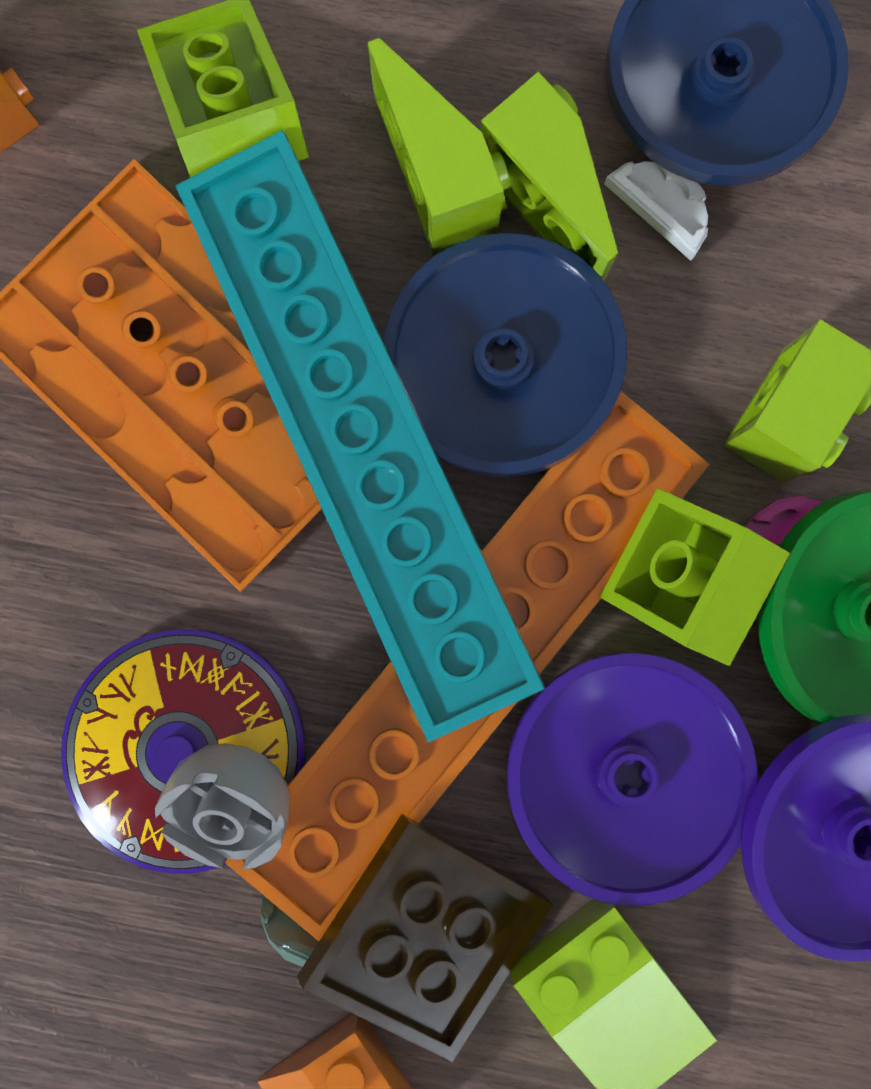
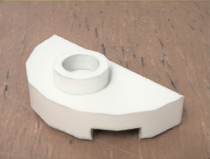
M633 161L625 163L608 175L604 185L692 261L708 233V213L704 202L706 195L699 183L673 174L655 162L649 161L636 164Z

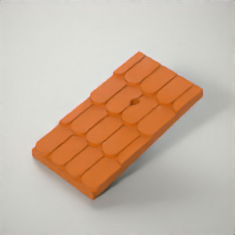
M133 159L0 292V359L241 592L322 508L186 208L145 168ZM143 317L151 323L152 332L147 339L137 340L131 336L130 324L136 318Z

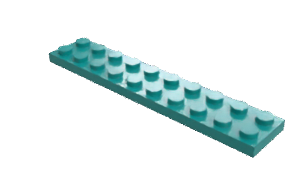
M282 130L175 185L427 742L429 743L544 690L545 685L284 131Z

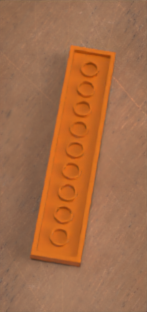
M620 391L612 413L598 434L575 455L551 467L482 550L539 675L600 601V596L656 489L658 488L682 499L710 465L622 391ZM390 661L287 786L290 794L288 827L282 846L274 858L263 865L250 869H242L245 859L235 860L227 858L225 863L317 941H320L401 814L420 823L516 703L428 743Z

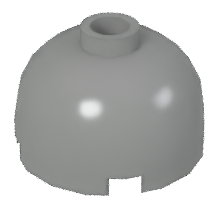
M234 744L207 745L179 762L163 788L155 807V816L157 817L161 814L165 820L161 833L167 842L185 856L208 866L219 868L223 867L226 858L235 860L245 859L242 869H250L271 861L281 848L288 827L290 794L287 783L279 768L261 753L246 746Z

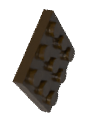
M401 814L298 973L297 978L302 989L453 1062L553 904L539 891Z

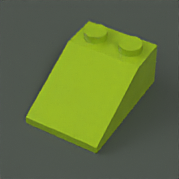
M227 0L137 29L190 178L282 130L290 141L298 160L309 158L295 101L250 0Z
M380 38L369 41L368 50L374 98L432 256L462 241L498 233L501 211L506 209L504 190L510 188L507 168L500 152L497 151L490 154L483 133Z
M538 71L481 120L480 131L483 133L490 154L499 151L506 165L510 188L504 190L505 200L540 238L570 250L582 258L605 281L618 255V250L583 124L578 115V108L571 95L558 84L551 86Z
M592 899L521 954L511 970L513 986L551 1037L596 1089H657L717 1042L716 1038L615 904Z

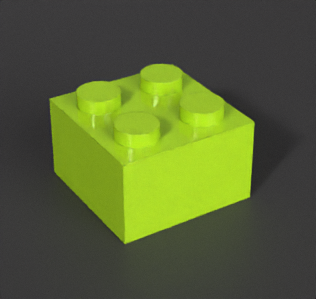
M818 320L783 348L723 446L782 483L804 474L808 476L821 466L825 468L830 467L848 442L849 437L842 433L853 413L859 416L871 404V350L823 320Z
M657 488L600 598L685 647L730 666L790 553L744 526Z

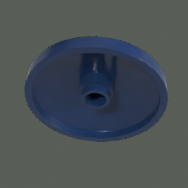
M625 0L610 35L605 62L606 83L612 108L619 123L632 142L648 158L671 173L688 180L712 185H741L761 181L781 173L802 159L820 140L837 115L844 98L849 69L848 49L844 31L836 11L829 0Z
M501 233L478 236L457 243L431 258L410 278L401 290L388 317L383 339L437 457L453 467L482 476L517 477L547 470L575 455L598 434L608 420L619 397L626 371L627 339L619 307L605 282L591 266L570 250L543 238L525 234Z

